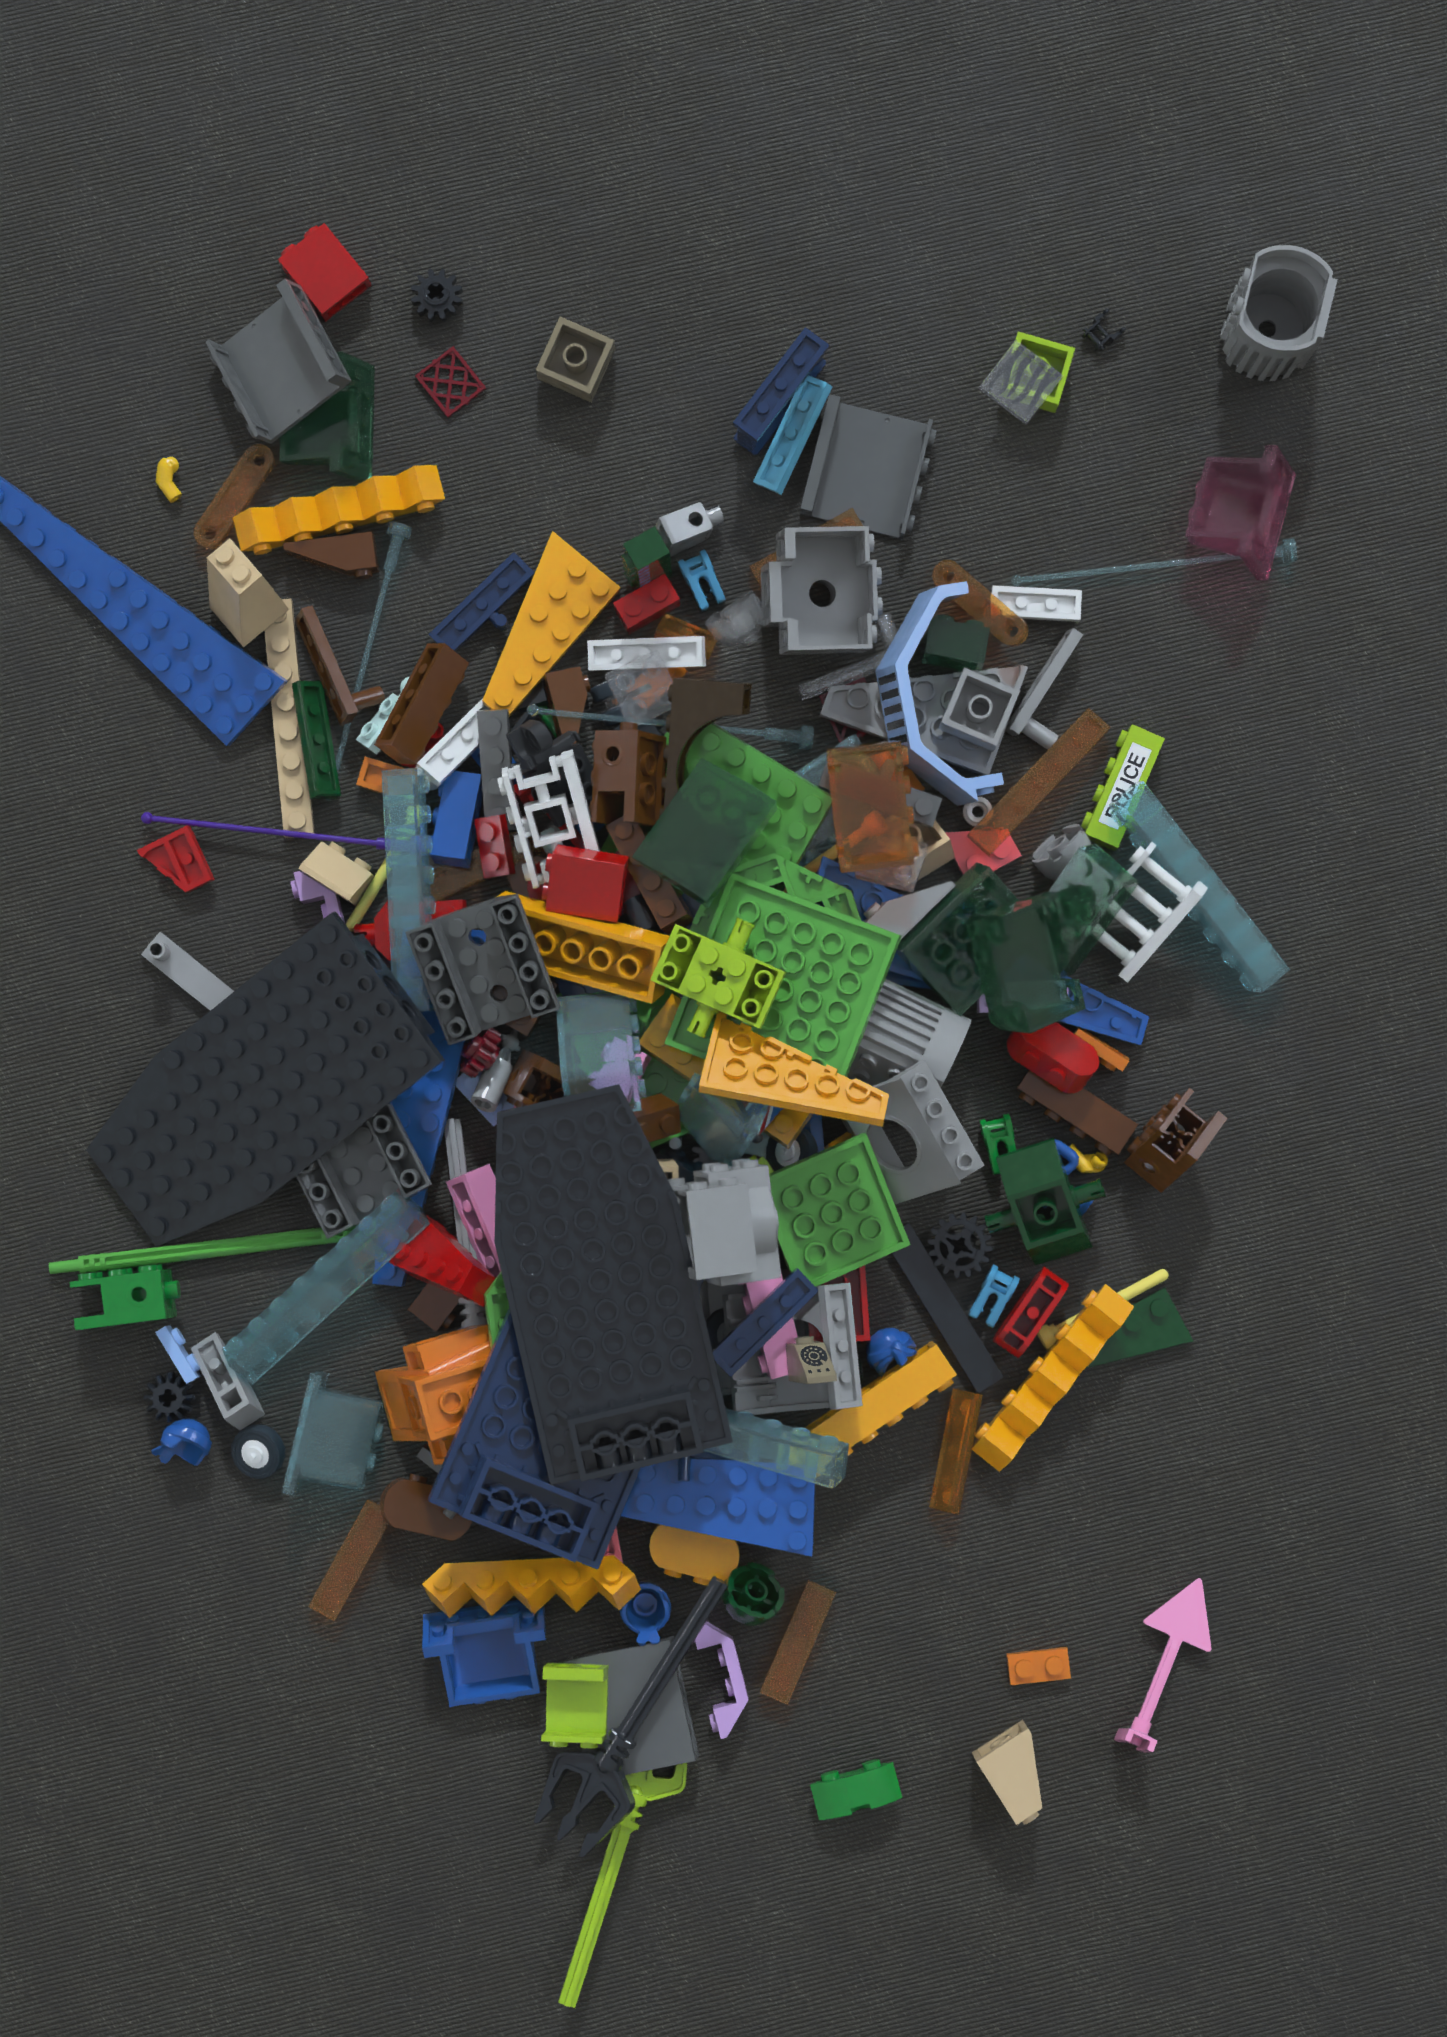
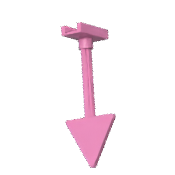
M1200 1578L1194 1580L1143 1620L1145 1625L1168 1634L1169 1639L1138 1717L1134 1718L1131 1728H1119L1114 1738L1117 1742H1128L1137 1746L1136 1750L1140 1752H1153L1157 1744V1740L1148 1736L1152 1725L1150 1721L1181 1643L1186 1642L1206 1652H1210L1212 1649L1203 1584Z

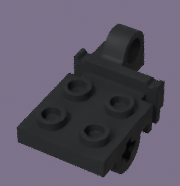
M528 720L506 734L510 745L521 763L520 768L530 769L523 774L525 778L552 772L549 757L554 755L555 757L560 756L561 752L573 749L588 807L590 806L593 790L591 783L593 767L581 745L573 744L575 741L580 740L576 731H567L553 740L550 732L542 722ZM563 766L558 767L561 780L546 783L549 795L551 797L566 793L568 804H573ZM534 786L531 788V794L535 801L538 800ZM561 804L541 809L549 815L555 827H561L566 823Z

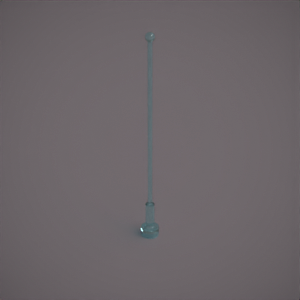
M389 522L386 534L391 536V541L383 570L386 572L353 693L359 692L361 689L391 573H395L403 540H410L412 527L405 524ZM351 723L344 726L335 760L337 773L341 765Z
M1288 538L1282 539L1279 546L1247 549L1243 553L1026 577L1013 575L1011 583L1013 586H1020L1026 582L1243 558L1252 561L1282 557L1283 563L1297 561V547L1295 539Z
M533 704L527 707V713L532 717L537 714L614 722H633L666 727L665 720L543 709ZM801 725L799 731L767 727L764 730L719 726L729 733L764 736L766 740L797 742L799 749L811 750L813 745V726Z

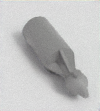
M513 1030L510 1034H502L500 1036L503 1048L500 1050L493 1065L487 1071L483 1070L471 1097V1103L482 1111L494 1112L511 1076L513 1071L511 1052H518L521 1049L516 1030Z

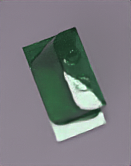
M337 352L351 382L279 437V462L287 465L329 466L330 472L361 483L372 477L375 366L347 353Z

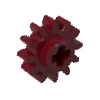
M494 1028L483 1030L482 1033L480 1032L476 1037L468 1039L461 1052V1056L465 1059L460 1064L462 1066L460 1071L471 1078H476L479 1071H487L499 1055L500 1048L497 1045L501 1041V1033Z

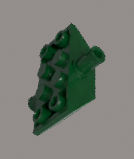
M1054 1138L996 1157L1010 1208L990 1215H984L990 1234L1012 1226L1019 1228L1026 1250L1035 1265L1093 1247L1079 1208H1081V1204L1106 1197L1100 1178L1077 1187L1071 1185Z

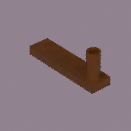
M313 605L301 608L295 619L296 625L340 726L349 724L353 721L358 710L381 704L385 700L383 689L380 686H376L351 694Z

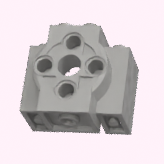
M869 526L783 528L776 534V562H768L760 569L762 627H779V655L863 653L873 648V643L877 642V627L872 625V623L878 621V615H882L883 601L882 597H878L877 585H881L882 582L881 567H877V560H870V552L874 551V535L869 534ZM813 583H821L828 588L830 601L826 607H819L811 601L809 590Z
M750 1158L732 1160V1166L729 1167L728 1164H720V1162L702 1164V1170L693 1171L694 1182L685 1183V1178L668 1179L678 1199L693 1267H688L690 1279H706L708 1283L727 1286L781 1278L778 1253L779 1220L771 1193L768 1165H761L758 1163V1159L750 1160Z

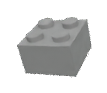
M964 667L938 729L993 752L997 747L1020 691Z

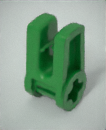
M1009 1113L1003 1114L1002 1118L991 1121L979 1120L982 1139L987 1149L993 1175L1000 1174L996 1157L999 1156L997 1143L1000 1141L1004 1143L1006 1153L1016 1150L1014 1130ZM1003 1128L1002 1130L991 1132V1130Z

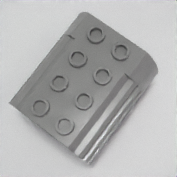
M1276 245L1257 252L1251 261L1250 268H1244L1238 285H1235L1234 291L1230 295L1227 311H1231V313L1228 314L1227 320L1224 321L1220 334V339L1225 340L1222 349L1227 356L1225 362L1229 366L1232 363L1236 365V372L1241 374L1242 371L1247 372L1246 377L1251 379L1256 375L1259 381H1264L1266 377H1270V381H1276L1279 375H1283L1282 379L1289 378L1294 369L1304 368L1324 338L1338 280L1332 278L1333 271L1320 256L1302 247ZM1262 322L1272 323L1275 327V334L1271 337L1264 336L1259 332V325Z
M885 979L847 1077L850 1079L857 1078L873 1086L893 1078L919 1061L924 1060L941 1088L971 1024V1019Z

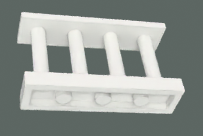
M1153 842L1146 849L1141 846L1129 859L1133 863L1132 866L1092 913L1089 914L1085 911L1074 924L1078 928L1072 936L1075 940L1086 930L1122 960L1120 963L1124 968L1119 973V976L1127 983L1208 889L1200 881L1192 888L1189 885L1185 887L1152 860L1149 855L1157 846ZM1140 866L1177 895L1176 899L1180 903L1174 909L1164 907L1130 879ZM1121 888L1125 889L1159 917L1157 921L1161 924L1155 931L1151 928L1149 930L1112 900ZM1103 909L1140 938L1139 942L1142 946L1137 952L1133 949L1129 951L1094 922V919Z

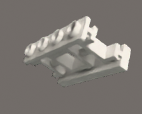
M573 749L561 752L560 756L555 757L554 755L549 757L552 772L523 779L519 764L513 768H502V777L497 778L501 795H507L510 806L506 807L510 825L515 824L518 835H514L517 852H523L526 863L522 864L524 878L526 882H532L533 889L539 888L545 882H549L550 872L545 871L546 859L540 860L542 873H537L528 840L529 836H532L535 848L551 844L552 851H554L557 844L563 845L562 841L576 837L574 825L579 824L585 849L600 851ZM563 766L573 804H568L566 793L551 797L549 795L546 783L561 780L558 767ZM515 778L519 790L535 786L538 800L524 803L526 816L523 817L512 783V779ZM561 804L568 829L539 836L533 811Z

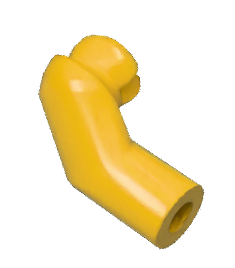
M174 457L162 458L157 464L156 483L170 503L177 501L182 496V493L172 481L173 473L177 472L179 468V463Z
M1073 1143L1069 1146L1079 1156V1164L1076 1169L1080 1173H1099L1108 1164V1158L1104 1153L1097 1152L1096 1154L1083 1155Z

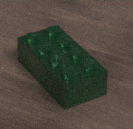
M1097 844L1081 846L1014 940L1056 978L1073 975L1140 882Z

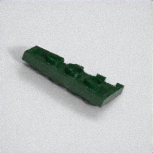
M1163 1287L1132 1304L1134 1308L1123 1325L1106 1341L1096 1358L1086 1368L1194 1341L1167 1290Z

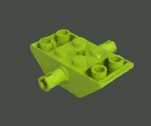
M737 918L727 943L723 942L721 944L675 924L650 980L697 1001L698 1008L687 1031L705 1038L715 1013L718 1014L719 1011L756 1028H762L786 972L750 957L743 951L755 925ZM723 974L726 976L725 981L718 982V975Z

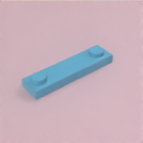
M807 376L790 402L753 482L782 495L833 386L812 376Z

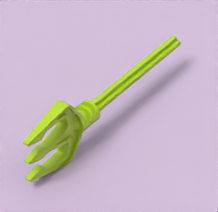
M687 1763L675 1765L670 1777H654L652 1770L625 1775L635 1799V1808L612 1831L558 2003L567 2007H576L630 1834L634 1830H638L640 1826L635 1822L636 1817L643 1816L638 1811L639 1807H645L647 1801L657 1800L682 1792L686 1785Z

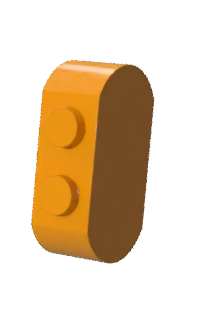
M660 1524L656 1526L651 1535L649 1545L651 1557L658 1567L664 1569V1574L676 1578H681L682 1574L694 1577L693 1582L707 1586L713 1576L725 1581L735 1568L737 1569L739 1546L735 1540Z

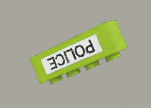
M1133 724L1128 728V731L1122 729L1115 745L1120 748L1116 759L1110 757L1104 773L1108 775L1104 786L1098 785L1092 801L1097 802L1092 813L1086 812L1081 824L1090 841L1113 851L1118 849L1165 738Z

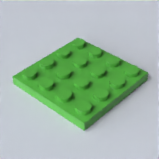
M861 1133L769 1174L771 1193L779 1220L778 1245L788 1270L791 1273L798 1268L815 1287L911 1245L866 1133Z

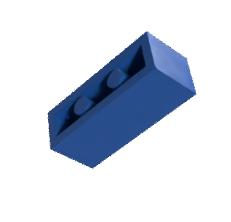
M454 771L438 787V795L441 799L439 807H435L432 822L435 825L434 834L428 837L427 853H429L435 864L470 868L476 838L474 819L480 818L483 803L481 774Z

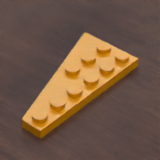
M553 531L482 700V703L490 710L509 709V717L545 677V673H548L621 588Z
M720 1011L716 1014L699 1083V1093L881 1127L884 1125L889 1094L857 1078L851 1080L837 1073L838 1069L828 1064L825 1067L812 1061V1056L771 1036L765 1038L753 1032L752 1027L742 1022L739 1025L727 1019V1015Z

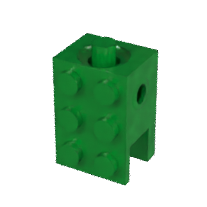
M162 1264L138 1267L139 1273H133L132 1268L109 1270V1277H103L102 1272L79 1274L78 1281L69 1282L70 1288L101 1285L104 1314L74 1318L75 1330L177 1317L175 1299L181 1297L179 1281H173L171 1269L163 1270Z

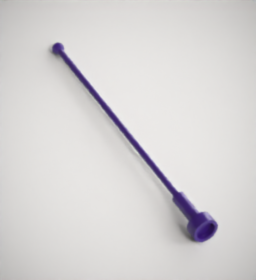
M145 812L141 816V820L145 824L161 822L376 846V849L411 853V859L415 860L425 859L427 838L416 835L413 836L412 841L380 837L377 840L153 816L150 812Z

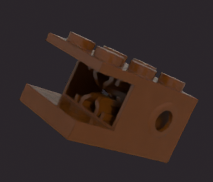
M620 722L619 730H595V739L592 743L594 766L591 772L593 790L589 806L591 822L608 825L623 816V822L647 827L663 826V823L659 821V812L661 806L664 805V793L661 790V783L665 775L666 763L664 762L663 755L667 737L638 730V723Z
M523 1049L513 1067L503 1093L508 1095L507 1102L516 1107L595 1090L597 1087L549 1060Z
M1190 1087L1181 1096L1176 1093L1167 1104H1164L1156 1115H1153L1143 1126L1142 1134L1137 1136L1127 1148L1130 1154L1124 1163L1161 1193L1199 1159L1228 1119L1221 1112L1217 1111L1208 1121H1204L1189 1109L1185 1103L1194 1092ZM1178 1123L1183 1126L1185 1131L1178 1129Z

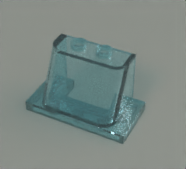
M694 1072L678 1100L682 1104L679 1109L680 1122L714 1163L720 1162V1164H728V1167L732 1166V1160L740 1159L757 1135L770 1106L699 1093L702 1072L700 1075Z
M322 1371L310 1373L282 1493L292 1496L301 1492L303 1481L363 1491L367 1472H373L377 1454L372 1453L375 1441L380 1442L384 1424L379 1423L384 1405L383 1401L328 1389L326 1385L329 1373Z

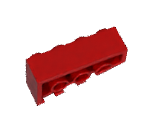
M418 1209L389 1260L390 1264L412 1277L482 1307L485 1305L484 1294L496 1278L441 1223Z

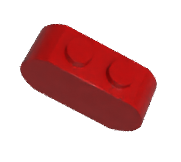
M1041 1012L1025 1014L1007 1039V1049L1012 1059L1063 1093H1077L1081 1091L1099 1067V1056L1092 1045Z
M1043 1266L996 1332L993 1342L1016 1358H1019L1029 1347L1065 1294L1069 1283Z

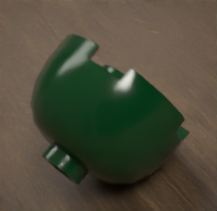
M750 1562L746 1566L735 1568L726 1580L728 1588L722 1596V1601L726 1612L732 1619L743 1625L757 1626L766 1623L779 1612L784 1603L785 1590L784 1587L780 1588L779 1582L774 1578L775 1572L763 1564Z

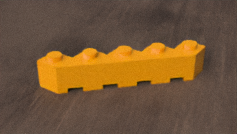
M415 465L395 476H372L356 486H333L316 496L290 497L274 507L248 508L234 516L233 521L241 551H254L255 555H261L272 551V548L283 546V543L311 540L312 538L335 532L336 534H343L352 531L354 527L374 522H390L394 520V517L417 511L418 513L429 512L435 509V504L445 500L437 465Z
M1105 1284L1098 1292L1092 1290L1082 1302L1084 1308L1070 1325L1065 1323L1056 1333L1055 1338L1058 1339L1043 1358L1038 1356L1028 1368V1371L1031 1372L1016 1391L1011 1389L1001 1402L1004 1405L989 1424L984 1422L974 1436L978 1440L971 1450L999 1472L1013 1460L1025 1440L1040 1427L1052 1407L1067 1394L1079 1374L1096 1358L1106 1341L1123 1325L1133 1310L1134 1306Z
M614 1555L604 1556L598 1570L578 1561L573 1562L565 1558L444 1563L422 1584L430 1600L449 1618L471 1598L493 1616L513 1596L535 1614L555 1594L564 1600L575 1612H578L598 1592L620 1610L641 1590L635 1574Z

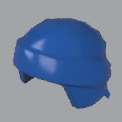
M896 1328L880 1329L866 1343V1360L870 1368L883 1377L893 1359L896 1360L899 1366H903L908 1359L907 1357L915 1355L917 1353L916 1344L905 1331H899Z
M181 1419L174 1421L164 1429L160 1440L161 1446L152 1449L151 1452L153 1455H160L159 1459L164 1464L168 1463L172 1456L176 1454L190 1464L198 1466L203 1458L209 1454L212 1442L209 1432L203 1424L194 1419Z
M650 1582L639 1583L641 1590L620 1609V1616L623 1622L638 1634L636 1641L640 1646H644L648 1640L651 1644H658L660 1636L657 1631L664 1627L669 1620L671 1602L666 1592L660 1586Z

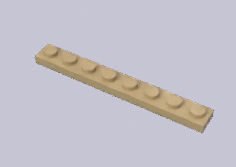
M290 598L282 599L289 610L264 630L268 667L288 681L271 700L283 830L315 833L312 799H310L292 689V683L300 681L293 600Z

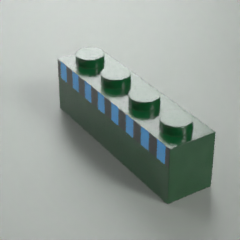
M655 526L623 544L624 554L621 557L623 559L624 575L632 589L636 586L640 588L663 574H666L668 578L672 576L670 551Z

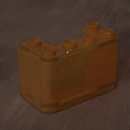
M900 740L825 748L840 872L847 873L915 865L914 857H919L918 839L916 836L911 837L909 825L914 824L913 807L907 806L905 794H911L909 775L903 776V765H909L907 746L901 745Z

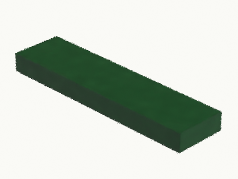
M296 681L292 683L310 799H337L341 796L324 687L321 681Z

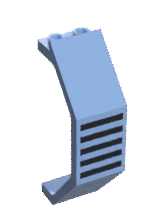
M967 581L940 585L918 594L875 671L890 754L957 806L978 802L977 796L994 793V786L1004 784L1002 772L974 778L962 777L923 745L918 729L908 674V664L940 602H947L968 594Z

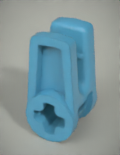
M705 549L699 551L700 555L684 561L681 559L677 561L683 578L690 587L701 613L709 609L707 596L704 595L699 584L700 579L707 581L710 593L713 594L717 604L726 602L713 565Z
M993 1264L981 1285V1290L968 1316L977 1319L980 1313L984 1311L983 1307L989 1296L996 1294L997 1299L993 1307H990V1312L985 1322L987 1326L994 1328L1006 1303L1012 1297L1020 1278L1015 1275L1011 1277L999 1271L998 1266ZM994 1280H998V1281H1000L1001 1283H1003V1284H1005V1285H1007V1286H1003V1285H1001V1284L995 1282Z

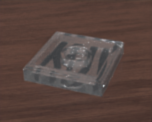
M1015 340L980 385L979 390L1027 425L1064 375Z

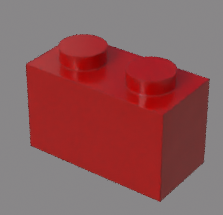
M666 574L657 577L613 603L614 610L629 635L681 606L680 598Z

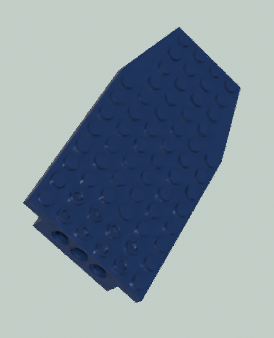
M704 1279L696 1280L699 1295ZM509 1307L433 1485L428 1501L456 1512L461 1517L570 1561H578L598 1570L640 1468L582 1482L581 1479H575L550 1485Z

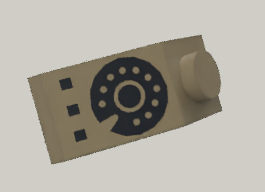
M814 1336L796 1337V1343L786 1344L789 1381L803 1384L837 1381V1375L824 1342L814 1341Z

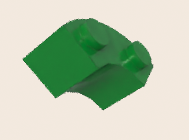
M874 1759L862 1763L863 1768L839 1774L838 1770H833L821 1774V1780L810 1784L819 1820L852 1815L853 1812L859 1809H874L901 1799L902 1794L893 1762L880 1763V1759Z

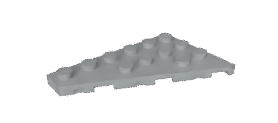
M1020 665L1017 667L972 671L1020 691L1028 667ZM962 672L936 676L927 675L918 678L909 677L920 739L923 745L942 761L983 776L989 775L1008 721L993 752L942 731L938 727ZM877 682L830 686L820 713L821 717L888 741Z

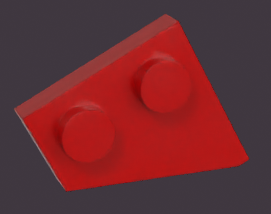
M186 825L137 850L141 857L146 858L155 865L157 870L163 875L171 878L184 892L189 893L215 880L191 826Z

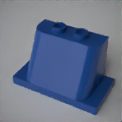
M519 1600L508 1601L493 1616L481 1606L461 1608L450 1618L443 1611L423 1614L422 1649L424 1658L440 1656L449 1707L473 1703L483 1704L487 1701L499 1699L510 1700L519 1696L540 1693L534 1642L546 1640L545 1605L535 1614Z

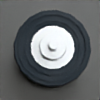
M803 1128L789 1150L771 1137L766 1146V1159L774 1171L818 1153V1146L814 1136L805 1128Z
M254 1424L245 1427L235 1436L231 1445V1456L235 1465L243 1474L250 1478L263 1479L270 1477L281 1468L285 1459V1446L282 1438L275 1430L266 1425Z

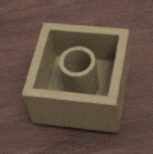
M559 317L536 368L537 379L592 403L616 350L615 340L563 317Z

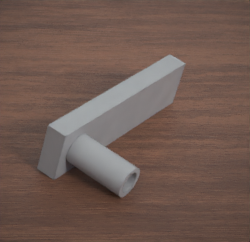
M1074 628L1065 632L1009 719L1005 732L1011 736L1019 735L1022 732L1045 749L1050 750L1058 739V735L1031 716L1082 638V633Z
M162 932L156 935L141 954L210 1011L234 992V990Z

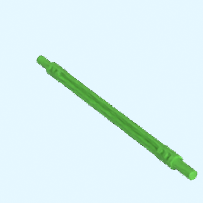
M378 1223L357 1225L329 1239L326 1238L320 1227L121 1252L82 1255L74 1260L49 1262L50 1274L80 1271V1274H84L87 1272L92 1273L195 1259L350 1242V1238L377 1235Z

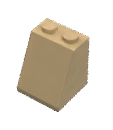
M230 538L207 557L209 607L238 642L245 647L287 612L289 608Z
M1021 1720L972 1752L977 1764L1016 1825L1021 1822L1024 1825L1030 1823L1039 1816L1037 1811L1042 1809L1032 1734L1025 1722Z

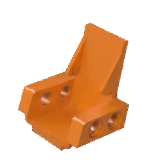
M487 1324L465 1327L403 1346L407 1366L375 1371L393 1441H428L434 1465L443 1464L491 1351Z

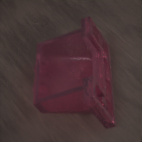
M1266 445L1262 458L1207 457L1201 480L1196 485L1195 502L1188 514L1189 524L1185 537L1190 544L1241 557L1256 580L1268 581L1296 476L1278 446Z

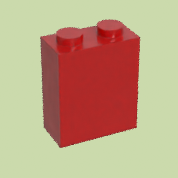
M325 223L319 227L314 226L305 233L302 241L297 245L291 244L286 247L278 259L282 269L294 283L302 287L309 302L325 322L372 286L369 277Z
M557 844L553 853H548L545 871L550 872L549 882L544 883L542 900H546L545 911L617 923L622 914L629 856Z

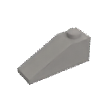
M949 881L882 902L880 905L875 902L864 912L863 915L866 917L864 922L902 936V939L956 885Z
M214 1332L191 1347L224 1420L238 1430H242L265 1415L254 1390L218 1333Z

